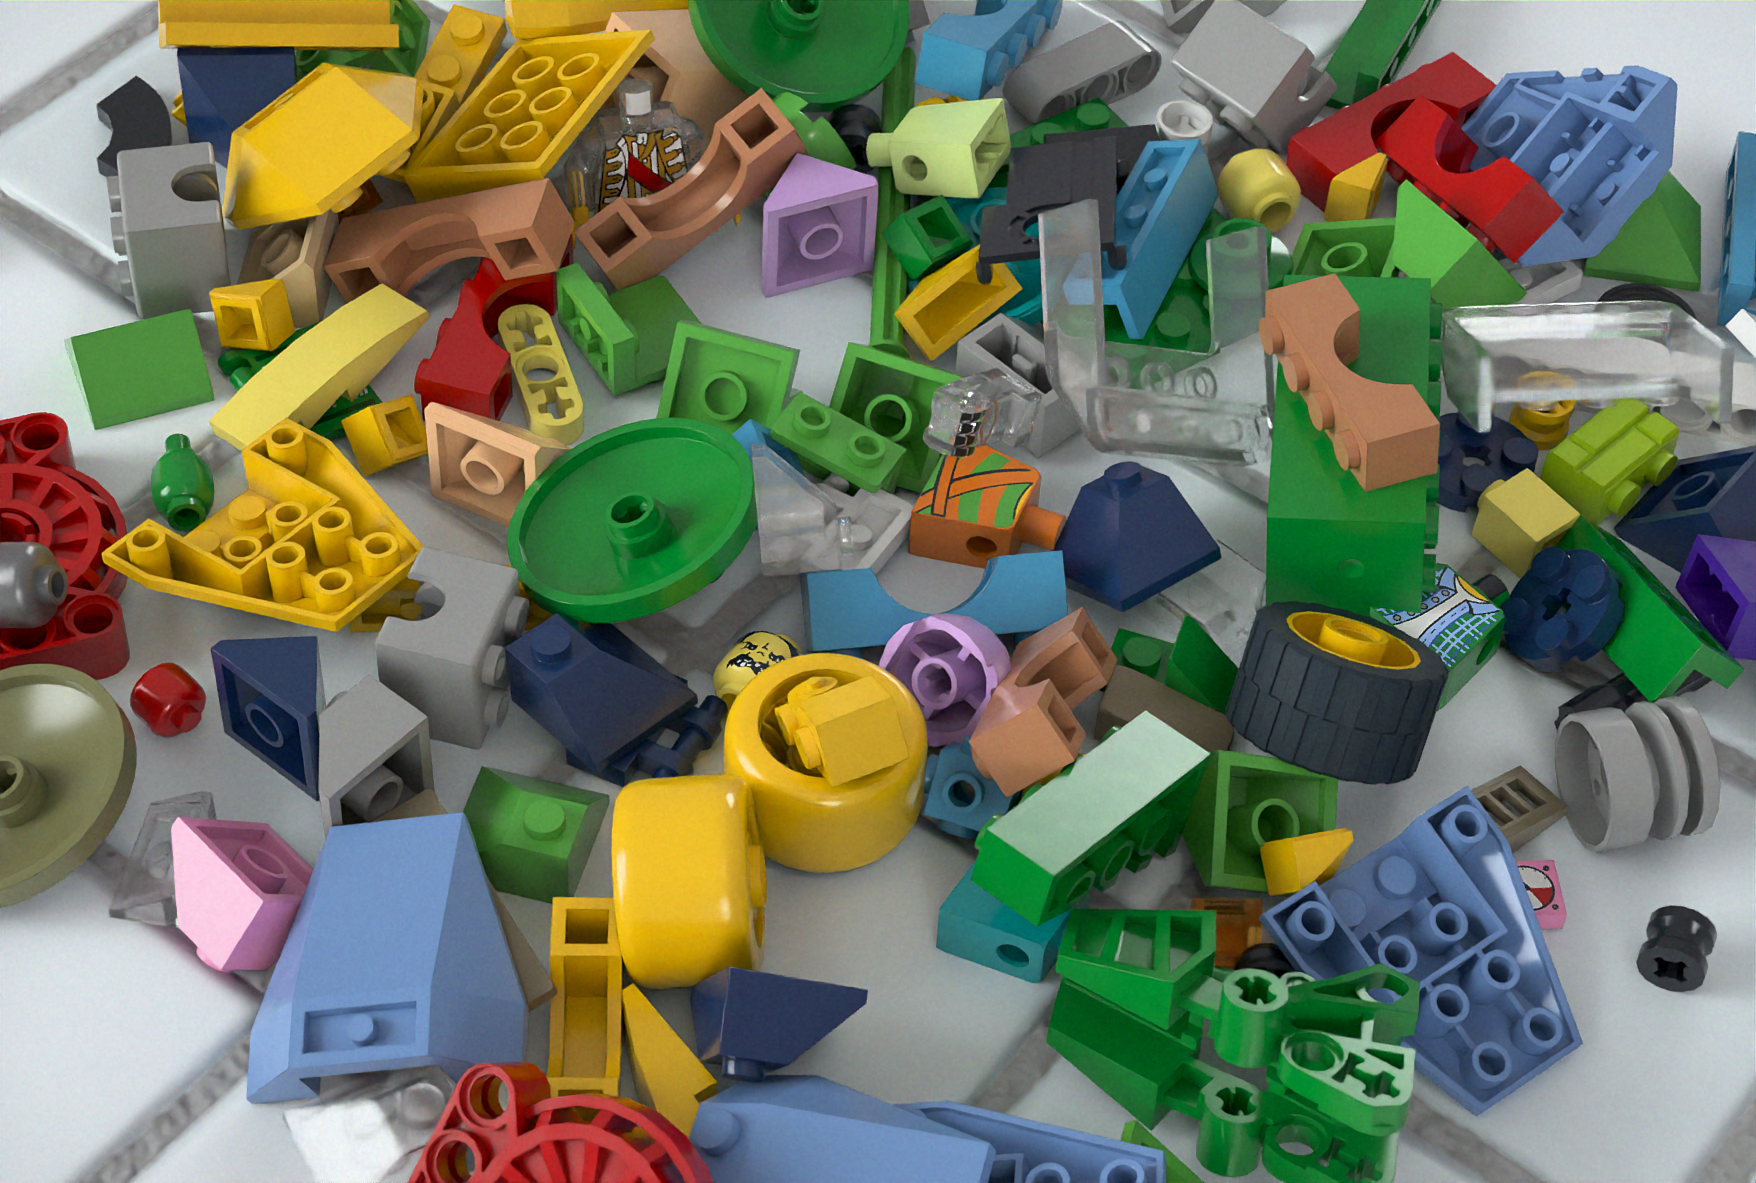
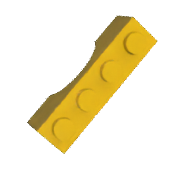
M553 897L550 979L555 985L557 993L550 999L547 1079L550 1084L551 1098L588 1093L620 1097L624 962L618 939L614 897ZM582 1106L572 1108L583 1121L593 1120L601 1111V1109Z

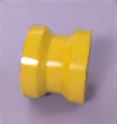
M1536 374L1528 376L1517 387L1515 406L1510 413L1508 422L1518 428L1529 440L1533 441L1537 445L1538 450L1553 449L1567 437L1569 418H1571L1576 406V393L1571 385L1553 375Z

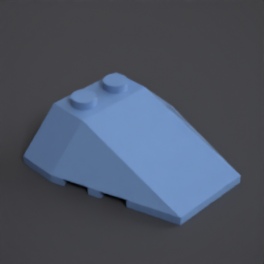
M1639 65L1624 66L1620 72L1621 74L1604 75L1598 68H1584L1581 76L1564 77L1558 70L1507 73L1461 127L1479 147L1467 173L1484 168L1505 156L1532 176L1564 211L1516 263L1527 267L1597 256L1606 245L1616 238L1622 225L1638 206L1653 194L1659 181L1672 167L1678 85L1671 77ZM1496 249L1494 250V252H1496V253H1498V254L1504 256V255L1501 254L1498 250H1496Z
M764 1075V1081L762 1082L742 1081L700 1103L689 1137L690 1142L708 1166L714 1183H988L996 1154V1149L986 1141L818 1075Z

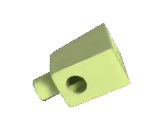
M1003 98L914 107L910 109L893 133H871L869 135L866 148L869 165L872 168L892 167L896 189L902 194L940 196L943 194L944 197L980 198L1009 156L1011 150Z

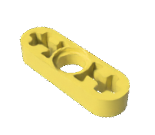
M530 304L515 305L506 309L498 319L499 346L511 354L512 384L529 431L545 438H553L565 446L570 445L583 434L584 405L551 317L541 307ZM522 332H528V335L534 338L533 346L526 348ZM537 368H546L556 373L553 378L546 381H533L525 376L526 373ZM556 402V409L560 419H554L551 413H547V404Z

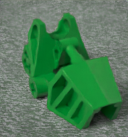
M1071 910L1057 955L1055 972L1062 976L1048 1026L1046 1041L1054 1050L1151 1131L1172 1109L1199 1120L1196 1157L1204 1168L1214 1174L1234 1178L1248 1175L1256 1169L1262 1155V1164L1267 1172L1284 1183H1394L1399 1130L1404 1127L1408 1117L1413 1093L1416 1049L1401 1047L1400 1045L1405 1036H1413L1415 1034L1419 1014L1420 982L1382 963L1319 981L1302 972H1289L1278 978L1274 974L1260 969L1248 968L1236 971L1215 966L1216 910ZM1376 988L1389 989L1399 994L1401 998L1392 1004L1382 1003L1370 997L1367 991ZM1205 1018L1211 1020L1208 1037L1214 1039V1049L1222 1059L1241 1068L1254 1069L1267 1066L1265 1081L1269 1082L1267 1090L1262 1091L1247 1081L1199 1061ZM1299 1142L1309 1146L1314 1152L1306 1155L1292 1154L1281 1148L1279 1144Z

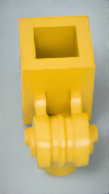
M873 675L840 687L837 679L834 677H811L789 691L787 704L775 708L776 719L787 745L792 746L796 744L805 767L808 770L816 767L832 787L910 759L893 696Z

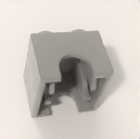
M1215 0L1171 59V65L1183 78L1178 88L1191 99L1206 107L1212 114V119L1215 123L1222 125L1227 121L1238 130L1236 134L1254 149H1267L1270 146L1282 155L1288 154L1287 148L1290 137L1295 135L1300 129L1310 126L1337 89L1335 81L1326 71L1322 73L1311 66L1315 56L1306 44L1238 0Z
M209 142L120 151L117 154L118 176L107 177V187L111 213L122 212V216L110 217L115 254L128 256V260L118 261L122 296L135 297L137 314L141 319H148L191 308L192 314L213 311L209 292L214 288L231 286L212 145Z
M423 547L408 573L409 579L419 581L420 587L415 595L414 602L421 603L422 614L418 615L416 621L392 616L386 618L375 640L379 682L428 716L430 739L477 750L482 746L490 726L500 728L506 718L510 702V692L507 690L509 677L504 648L522 636L529 615V600L520 597L519 576L515 568Z

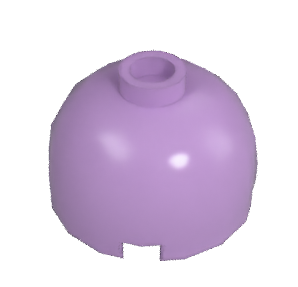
M936 614L903 625L887 642L879 666L897 677L912 693L924 715L928 746L937 747L949 745L953 741L962 743L964 736H972L996 687L1010 672L1011 661L1006 647L990 628L970 616Z

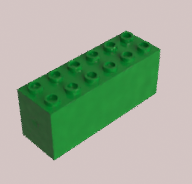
M1284 275L1283 286L1322 276ZM1337 276L1360 308L1359 357L1346 367L1355 374L1372 381L1387 384H1413L1438 420L1440 418L1441 381L1439 379L1441 374L1442 342L1429 341L1441 340L1442 303H1430L1431 278ZM1279 360L1277 365L1267 507L1266 605L1286 601L1311 602L1345 609L1363 616L1370 615V607L1421 613L1422 592L1435 593L1436 554H1424V549H1435L1438 544L1439 506H1436V502H1438L1440 464H1438L1437 473L1365 492L1350 469L1343 470L1339 465L1333 442L1325 430L1318 431L1313 425L1308 404L1300 392H1292L1290 390ZM1439 432V449H1440V432Z

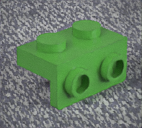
M800 391L771 425L769 437L772 440L797 453L802 469L823 481L832 472L846 479L849 483V490L846 493L852 497L855 496L860 488L870 493H877L879 489H882L894 495L907 449Z

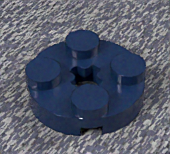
M1477 403L1465 404L1460 407L1458 413H1448L1440 416L1438 419L1440 422L1438 504L1448 509L1465 513L1466 506L1478 508V499L1493 482L1499 479L1506 482L1526 468L1534 473L1539 454L1537 445L1529 440L1518 428L1494 416L1488 407ZM1465 457H1474L1485 462V466L1478 463L1467 466L1463 461Z
M1558 546L1543 549L1534 557L1531 569L1523 575L1509 595L1510 599L1499 607L1503 610L1506 617L1502 632L1504 633L1507 645L1529 666L1543 672L1564 670L1558 663L1566 662L1575 656L1582 662L1593 657L1608 643L1623 617L1625 603L1618 597V584L1623 586L1620 575L1603 558L1592 551L1584 549L1563 551ZM1567 602L1571 605L1565 615L1557 613Z

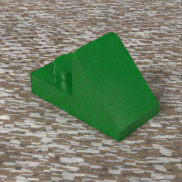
M1185 614L1175 643L1121 628L1118 629L1111 647L1112 652L1118 659L1117 665L1136 670L1191 699L1227 715L1225 711L1239 668L1191 616ZM1107 685L1099 689V691L1104 692Z

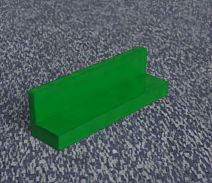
M1366 0L1324 69L1337 85L1336 91L1325 106L1339 110L1344 106L1352 105L1368 97L1386 84H1392L1442 0Z
M1580 515L1556 544L1563 551L1572 549L1592 551L1603 558L1620 575L1623 586L1618 584V597L1625 603L1623 617L1614 635L1602 650L1648 701L1654 703L1659 698L1672 696L1694 669L1726 689L1745 670L1620 539ZM1568 602L1563 605L1567 611L1571 607Z

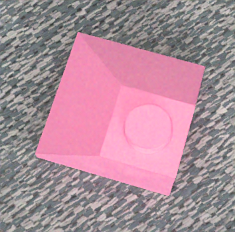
M178 817L171 827L178 927L198 946L196 951L201 960L216 970L227 973L233 970H267L279 960L314 869L267 823Z

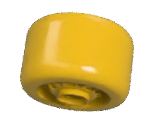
M835 653L805 654L777 662L758 673L741 690L730 708L724 733L723 774L741 777L748 783L755 803L760 844L763 847L764 856L786 867L801 871L837 873L869 865L890 853L909 834L916 823L922 806L928 751L926 722L921 708L912 693L897 677L884 668L861 658ZM873 675L893 696L910 759L832 787L816 767L809 770L805 767L796 744L792 746L787 745L776 719L775 708L787 704L789 691L811 677H834L837 679L840 687Z
M719 773L643 779L624 786L618 793L614 806L611 852L616 925L620 950L629 978L638 986L662 990L691 988L698 982L728 967L760 972L765 951L767 877L764 851L760 844L755 803L748 783L741 777Z

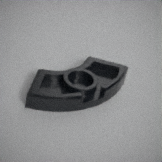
M135 76L96 104L99 120L112 132L109 146L97 157L99 173L106 178L118 176L117 154L120 151L172 146V127L167 106L156 90L138 76Z

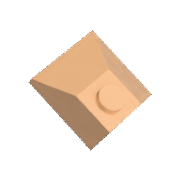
M430 402L424 409L432 496L508 528L517 504L532 482L550 464L572 449L553 438H545L524 428L435 402Z

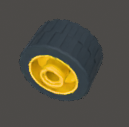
M1299 601L1274 602L1261 607L1256 613L1226 706V717L1231 726L1235 727L1237 733L1245 740L1250 741L1255 747L1265 753H1269L1288 764L1306 769V771L1319 775L1322 774L1348 782L1353 781L1371 785L1395 784L1401 780L1409 779L1417 770L1449 677V671L1441 657L1434 650L1428 648L1425 643L1411 637L1402 630L1379 622V620L1323 604Z

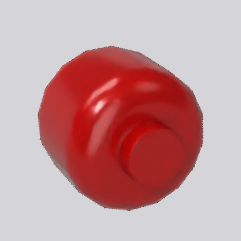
M168 662L151 668L141 676L130 694L129 702L133 713L154 734L168 738L181 733H187L199 724L206 704V694L203 687L183 667Z

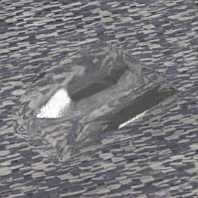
M1217 539L1215 541L1220 547L1222 559L1132 608L1175 640L1185 614L1191 616L1233 663L1236 664L1243 657L1256 613L1262 607L1263 593L1266 586V573Z

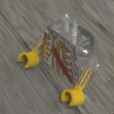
M632 78L620 82L618 85L619 107L599 109L591 119L590 130L583 132L579 136L564 163L566 208L569 213H572V218L575 221L571 232L573 234V249L576 248L573 231L590 219L589 212L593 216L619 196L641 198L667 188L684 176L699 161L711 142L693 119L679 117L673 102L666 100L653 102L652 83L646 79ZM741 212L733 217L736 226L740 224Z

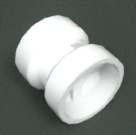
M1174 100L1160 107L1155 124L1160 141L1200 139L1208 158L1207 142L1211 136L1213 126L1212 114L1203 105L1190 100Z

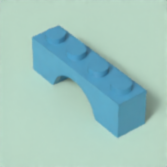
M977 0L974 16L943 13L924 31L915 84L970 101L981 100L993 86L999 87L1006 73L1012 67L1017 68L1020 65L1024 54L1030 48L1035 49L1038 46L1042 35L1048 29L1054 30L1060 18L1063 1Z
M1062 550L988 558L982 579L974 592L955 608L939 614L970 616L990 628L995 635L1013 633L1014 646L1018 645L1019 642L1068 615ZM871 568L800 575L807 652L823 651V653L843 654L863 659L862 647L886 645L903 625L936 615L917 612L896 602L882 588Z

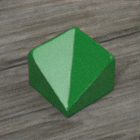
M943 194L901 213L881 233L912 280L924 276L974 244Z

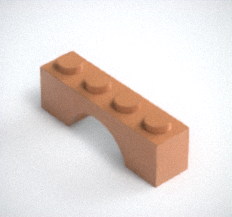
M761 88L714 124L713 136L705 153L679 180L649 196L641 198L619 196L573 231V233L607 279L619 291L659 275L774 187L796 153L809 156L796 129Z
M550 178L342 218L323 267L346 303L351 302L381 283L405 296L412 286L429 272L446 263L466 257H486L492 259L504 280L555 272L559 270L575 221Z
M1334 273L1265 291V318H1261L1258 324L1262 346L1268 355L1275 354L1281 363L1290 390L1292 392L1299 391L1308 404L1310 418L1318 431L1325 430L1333 442L1335 455L1343 470L1350 469L1365 492L1437 473L1440 423L1413 384H1387L1372 381L1355 374L1346 367L1359 357L1360 308L1337 275Z
M1083 607L1018 643L1010 659V672L996 687L969 740L972 758L979 772L987 780H995L1006 798L1076 760L1086 733L1071 711L1089 696L1107 685L1118 659Z

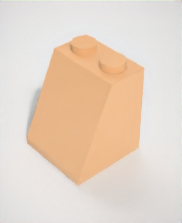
M689 10L612 12L605 33L651 29L655 37L652 44L590 120L614 144L623 134L634 136L637 132L649 133L664 129V136L675 131L682 137L684 152L711 140L714 124L750 97V95L744 93L724 77L710 61L697 39ZM650 90L651 111L641 115L627 114L625 93L639 94Z

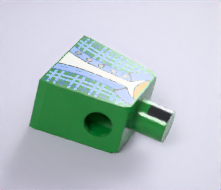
M1436 563L1435 593L1422 592L1421 613L1370 607V615L1368 617L1379 620V622L1391 627L1393 626L1411 637L1417 638L1425 643L1428 648L1434 650L1441 657L1442 661L1445 662L1449 671V677L1437 709L1439 711L1496 654L1506 621L1504 612L1499 607L1510 599L1505 584L1493 574H1485L1470 584L1449 565Z

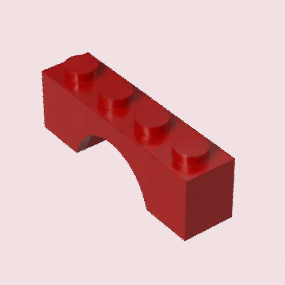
M1451 52L1432 63L1422 65L1415 72L1392 84L1382 86L1368 97L1352 105L1342 107L1335 114L1311 127L1300 129L1295 135L1290 137L1286 166L1296 178L1301 194L1325 213L1332 179L1339 173L1378 153V148L1374 145V142L1420 94L1446 112L1461 128L1496 87V84L1456 53Z
M1421 94L1374 142L1379 151L1387 155L1386 173L1398 185L1408 180L1463 228H1466L1490 253L1496 249L1514 264L1564 213L1562 208L1532 176L1505 156L1484 168L1467 173L1479 147L1446 112Z
M573 234L570 235L559 269L574 264ZM480 257L479 269L474 278H467L462 285L458 308L452 319L445 318L440 325L436 348L430 359H422L417 368L414 391L416 394L421 395L423 421H425L424 409L430 402L493 420H501L513 397L511 354L492 340L498 334V319L506 309L520 304L541 307L550 316H554L558 309L556 271L504 280L492 259Z

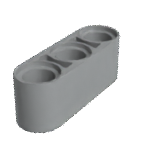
M1117 20L1019 65L1005 81L1003 98L1033 125L1097 97L1109 106L1148 86L1160 70L1162 63L1161 55L1124 22Z

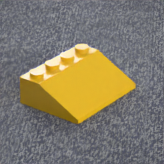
M651 29L516 40L402 175L417 203L543 179L655 40Z

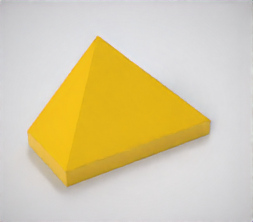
M980 245L925 276L894 313L928 361L932 362L1023 289L1005 263L993 264V276L990 284L983 285L977 280L976 262H979Z

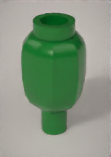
M177 433L170 435L165 440L166 452L159 458L152 469L151 492L155 507L163 519L168 521V524L173 529L189 532L202 524L211 511L214 503V481L209 463L191 448L190 439L186 435Z

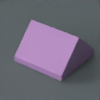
M796 153L764 203L762 292L765 298L873 270L879 184L874 176Z

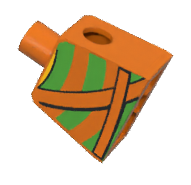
M954 432L911 511L908 553L915 556L985 569L988 558L1017 555L1023 542L1054 551L1057 540L1066 523V516L1038 507L1042 478L1038 470L978 441L977 444H971L962 448V446L966 445L968 438L963 434L958 436L966 438L965 444L954 446L957 432ZM953 446L967 449L966 456H955L956 448H953ZM975 446L974 453L967 456L969 451L967 447Z

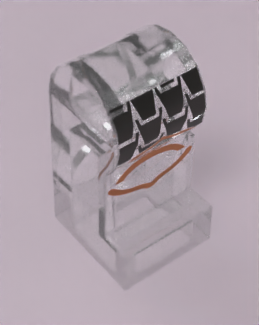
M998 368L952 381L949 385L942 386L934 392L931 404L932 415L929 426L925 428L923 440L931 449L954 457L970 456L974 454L975 448L1001 440L1013 448L1029 444L1042 395Z

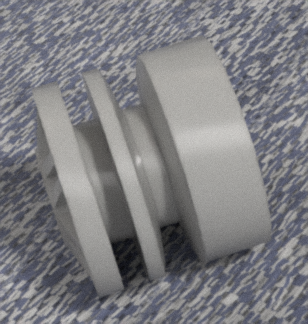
M1670 696L1659 698L1654 703L1646 701L1635 702L1625 710V713L1621 709L1612 707L1572 713L1560 722L1555 738L1554 763L1560 799L1569 806L1565 816L1572 831L1586 849L1598 853L1639 845L1647 839L1648 834L1652 838L1664 841L1672 839L1678 834L1685 836L1702 834L1713 826L1719 811L1720 799L1717 756L1710 732L1699 711L1687 698Z

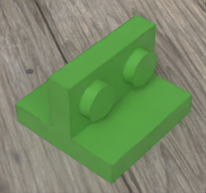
M688 320L678 321L656 418L699 420L715 425L730 435L735 433L749 419L771 429V425L798 392L803 393L802 390L792 388L800 350Z

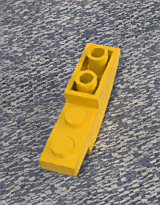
M453 4L414 76L423 87L420 139L407 149L411 154L409 159L399 168L382 177L406 183L402 175L485 78V74L507 34L504 18Z

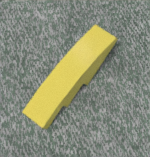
M381 283L342 306L311 328L254 375L209 420L214 434L241 451L284 418H288L310 430L340 396L351 402L354 401L430 318L428 311Z

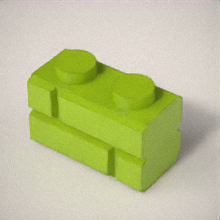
M1626 392L1618 396L1547 453L1540 479L1579 512L1581 516L1596 525L1600 524L1612 513L1622 517L1635 504L1643 487L1648 483L1657 487L1673 472L1678 461V457L1673 454L1680 435L1678 426L1657 412L1649 413L1647 405Z

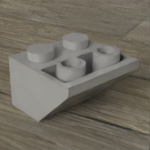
M1003 313L998 314L958 341L955 374L966 378L960 398L979 412L983 413L986 409L985 414L992 405L986 417L993 423L995 421L994 400H996L997 421L995 424L1039 458L1123 400L1124 391L1047 333L1036 326Z

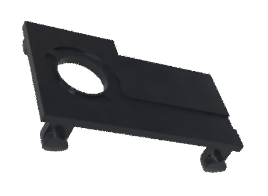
M1117 136L1093 138V141L1080 143L1067 141L1011 148L1009 172H1007L1008 189L1006 205L983 207L979 262H976L977 280L981 284H990L993 276V264L1107 251L1109 266L1112 269L1121 270L1125 268L1127 264L1126 245L1117 246L1115 234L1116 188L1118 182L1126 181L1129 163L1128 158L1119 159ZM1047 219H1065L1074 223V226L1069 231L1054 237L1036 238L1025 233L1026 229L1031 225Z

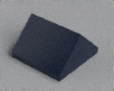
M317 636L220 640L210 649L224 733L318 802L320 800V713L325 710L326 701Z

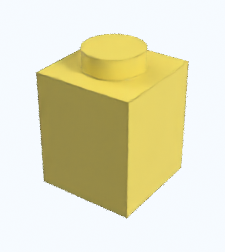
M1526 468L1506 482L1499 479L1484 490L1477 502L1479 512L1471 535L1521 579L1531 569L1534 557L1543 549L1556 546L1581 514L1531 470Z

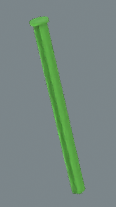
M911 47L903 49L899 60L883 81L882 133H893L910 109L914 108L916 54ZM892 167L879 168L878 172L879 188L870 344L868 346L910 358V353L904 346L905 328L894 315L906 299L907 273L881 234L901 213L910 210V194H902L896 189Z

